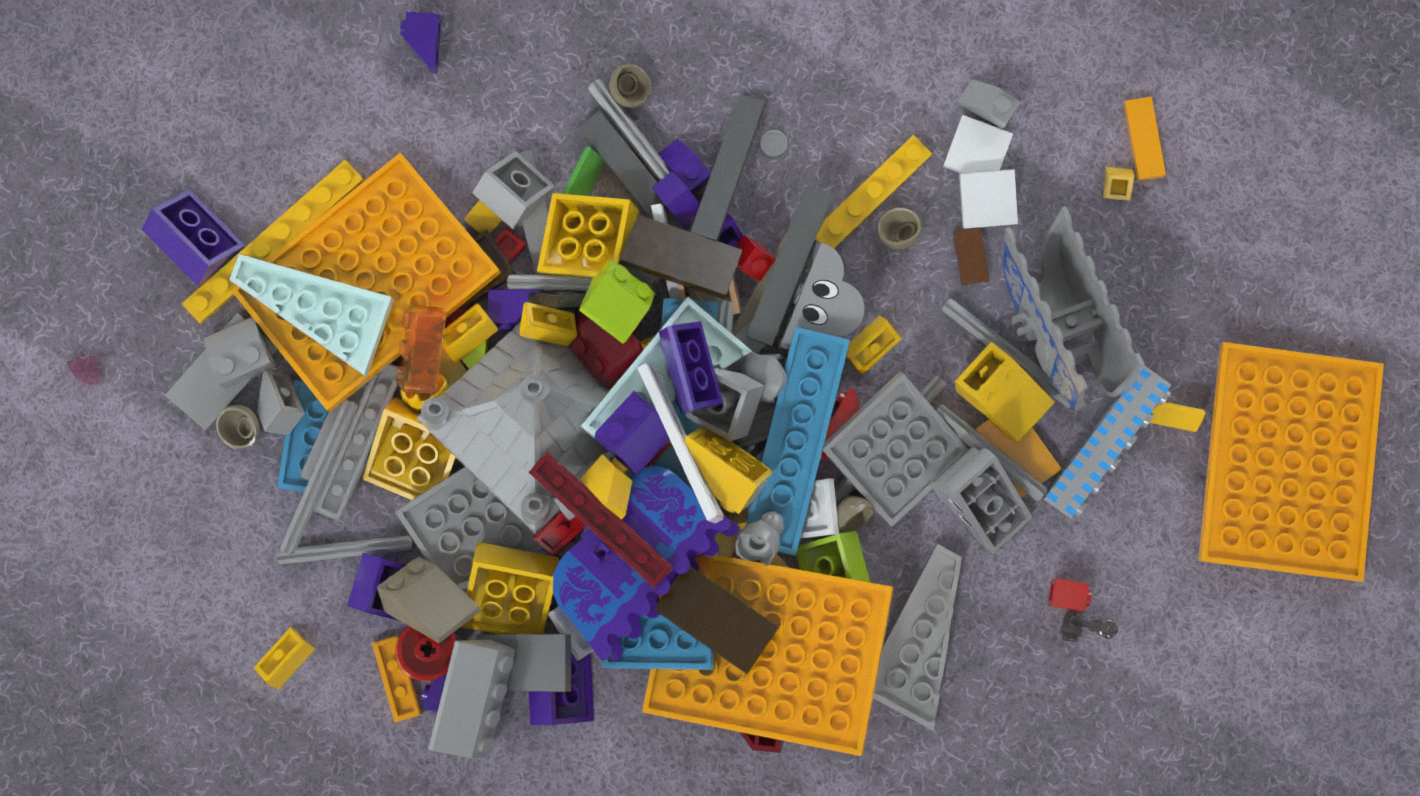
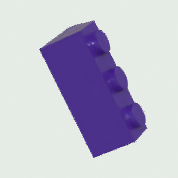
M190 189L152 208L141 229L197 286L209 280L246 246Z
M702 322L671 325L659 331L660 346L665 354L668 376L672 380L675 402L679 407L680 414L723 404Z
M571 652L570 692L529 691L530 725H559L594 721L591 653L577 661Z

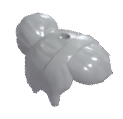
M772 511L765 513L759 521L752 522L743 529H740L734 542L736 555L747 561L756 562L760 560L761 563H765V566H769L780 548V534L784 529V521L781 515Z

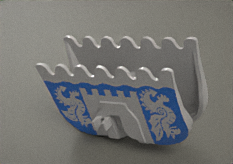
M1062 207L1042 246L1043 280L1037 283L1034 277H1030L1022 247L1010 227L1005 229L1003 271L1008 292L1018 315L1012 317L1011 322L1013 325L1017 322L1024 324V327L1018 328V336L1025 334L1028 341L1037 340L1035 352L1043 372H1046L1062 398L1077 412L1088 407L1084 400L1087 384L1081 374L1078 375L1075 370V365L1086 359L1089 360L1098 383L1109 397H1116L1129 391L1145 364L1140 354L1134 353L1130 333L1126 328L1123 329L1121 327L1117 307L1109 303L1105 283L1097 279L1093 259L1085 255L1082 237L1078 232L1073 231L1070 213L1066 207ZM1093 331L1096 341L1071 351L1065 349L1064 341Z

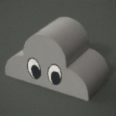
M814 240L780 324L779 330L781 332L774 339V342L780 347L790 349L795 326L839 337L851 333L861 323L864 315L862 296L855 287L842 281L844 276L843 261L832 247Z
M972 447L931 484L933 490L944 504L992 554L1033 518L997 457L986 448H982L979 451L977 448Z

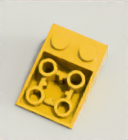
M993 342L980 353L955 381V389L960 396L1018 443L1055 403L1013 358Z

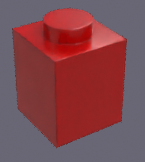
M745 234L736 245V248L742 249L737 267L756 280L761 281L776 259L763 245Z
M1057 578L1052 579L1048 606L1084 612L1085 606L1089 607L1091 603L1092 591L1088 590L1089 584Z

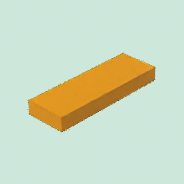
M1152 97L1124 101L1137 181L1165 177L1166 172Z
M399 635L372 642L394 723L422 715L413 680L399 668L395 659V644Z

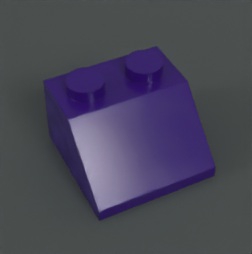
M635 391L603 423L594 436V439L636 476L670 439L658 412Z
M363 553L347 606L366 613L400 621L384 611L377 586L406 565Z

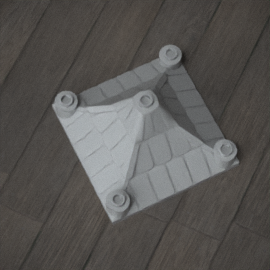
M520 322L442 396L426 400L422 405L421 414L417 417V420L536 534L560 509L551 500L554 496L528 472L547 451L574 476L591 461L596 462L602 454L607 453L608 450L580 426L611 389L602 386L568 346L520 336Z

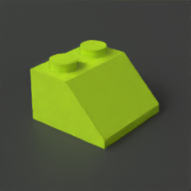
M610 260L592 278L579 311L624 344L649 310L655 292L646 283L641 282L629 273L624 266L619 265L614 260Z
M857 531L839 533L798 546L796 556L800 570L871 583Z

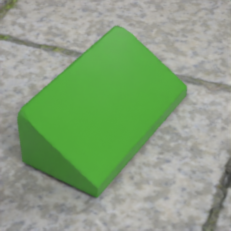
M585 147L563 194L589 196L605 164L603 157L592 148Z

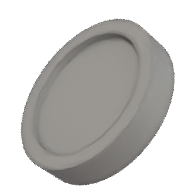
M769 130L761 138V149L770 157H778L787 148V138L779 130Z

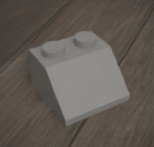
M514 151L486 170L472 193L513 229L535 211L554 190L555 186L521 155Z
M253 317L204 338L207 358L216 380L220 386L226 389L265 370L276 367L262 331Z
M714 368L723 404L686 413L685 417L729 441L747 436L765 385L742 373Z

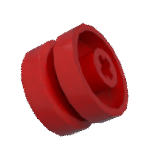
M407 626L399 634L396 641L395 659L399 668L408 677L417 681H432L447 674L454 644L457 639L453 632L438 643L412 627ZM427 645L431 648V653L428 656H424V652L420 651L422 646Z

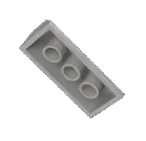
M491 639L455 641L429 750L467 758L488 757L490 755L496 727L500 720L503 699L507 692L510 671L514 664L513 659L516 649Z

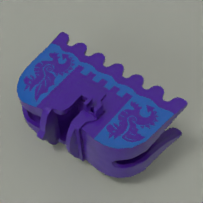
M660 466L643 468L637 476L633 473L629 477L632 480L626 515L622 520L674 567L664 580L654 589L585 524L583 525L584 532L580 535L582 539L566 552L558 562L553 573V593L559 608L584 636L601 661L609 657L615 662L622 657L621 637L627 636L631 639H637L641 636L640 616H647L651 619L660 616L654 610L658 604V597L670 591L671 584L678 574H685L689 571L690 566L700 572V566L696 562L698 554H704L707 557L717 555L719 546L715 541V536L718 533L729 537L739 531V526L725 515L724 519L717 523L707 521L692 486L673 471Z

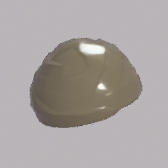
M623 64L612 73L609 90L613 99L619 105L634 108L643 105L650 97L651 81L639 66Z
M895 208L886 212L880 218L877 230L880 240L886 246L902 250L913 246L919 240L923 228L921 219L916 213L906 208Z
M244 405L228 406L219 414L216 421L218 435L231 448L244 449L254 444L260 437L259 418L251 409Z
M848 496L841 500L836 506L839 533L856 531L867 523L875 511L871 502L857 496Z

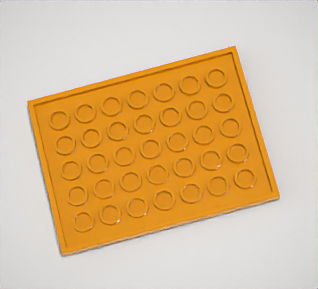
M399 153L265 261L390 296L394 299L367 377L239 286L235 285L230 290L330 413L496 278L501 271L405 157Z
M1228 342L1220 343L1198 561L1364 582L1383 363Z
M719 555L708 557L707 578L777 625L779 629L748 674H745L716 653L714 655V670L650 669L642 713L863 756L894 588L892 586L781 566H765L764 563Z

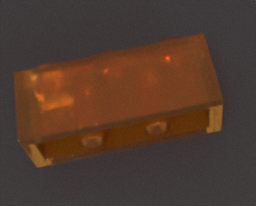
M409 304L408 312L403 313L402 328L406 329L405 339H401L399 343V356H402V364L397 366L395 376L396 383H399L403 392L436 394L446 321V312L442 307Z

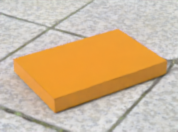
M990 419L975 429L1041 484L1062 470L1033 428L1019 443ZM1011 480L1021 498L1028 494Z

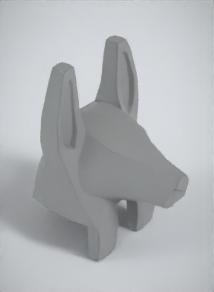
M750 352L732 363L741 367L740 373L765 385L760 398L761 402L776 404L778 395L787 382V376L784 371L787 359L783 355H759Z

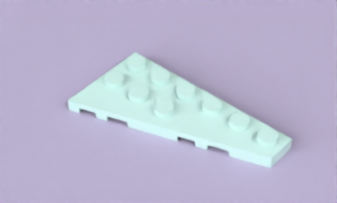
M238 255L230 277L234 284L366 377L368 376L394 301L392 297L255 258Z
M689 297L683 301L659 330L661 331L671 325L701 321L713 367L718 369L726 368L751 352L747 346ZM659 332L580 426L593 438L595 432L633 391L656 410L637 368L645 363L656 368L670 400L673 401L675 399L672 380L668 376L667 361L660 346Z

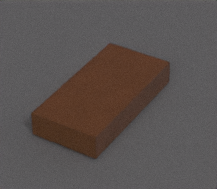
M981 227L953 231L961 286L988 282L989 275Z

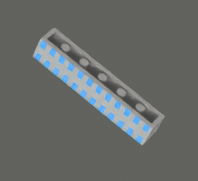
M1144 366L1131 389L1115 399L1047 490L1043 499L1070 519L1074 515L1079 517L1088 505L1085 502L1086 498L1091 492L1095 495L1104 484L1101 478L1107 470L1112 472L1121 461L1118 456L1124 448L1129 450L1138 437L1134 434L1140 426L1145 428L1154 417L1152 410L1157 404L1163 405L1171 394L1168 390L1171 384Z

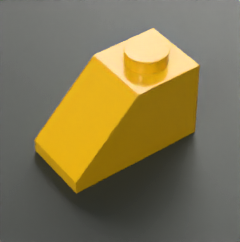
M602 454L580 480L605 507L620 519H623L626 515L632 480L624 473L627 467L617 458L611 461Z

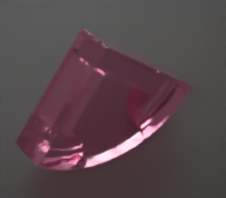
M95 357L67 361L70 372L78 380L90 385H100Z

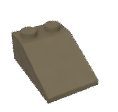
M420 556L377 586L384 611L438 643L480 612V607L439 567Z

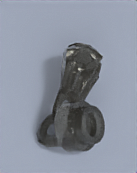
M1074 610L1068 611L1065 614L1063 625L1060 627L1062 640L1069 642H1078L1079 638L1082 637L1083 629L1081 627L1088 628L1091 632L1109 640L1118 633V627L1114 619L1085 622L1082 621V615ZM1072 615H1075L1077 618V620L1071 621V623L1073 625H1076V627L1069 626L1070 617Z

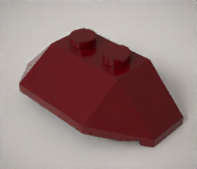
M581 302L574 312L577 337L568 347L602 386L611 389L643 351L642 344L633 333L624 344L579 311Z

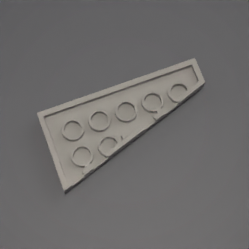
M936 544L883 645L874 693L875 700L933 731L962 560L961 556L939 544Z

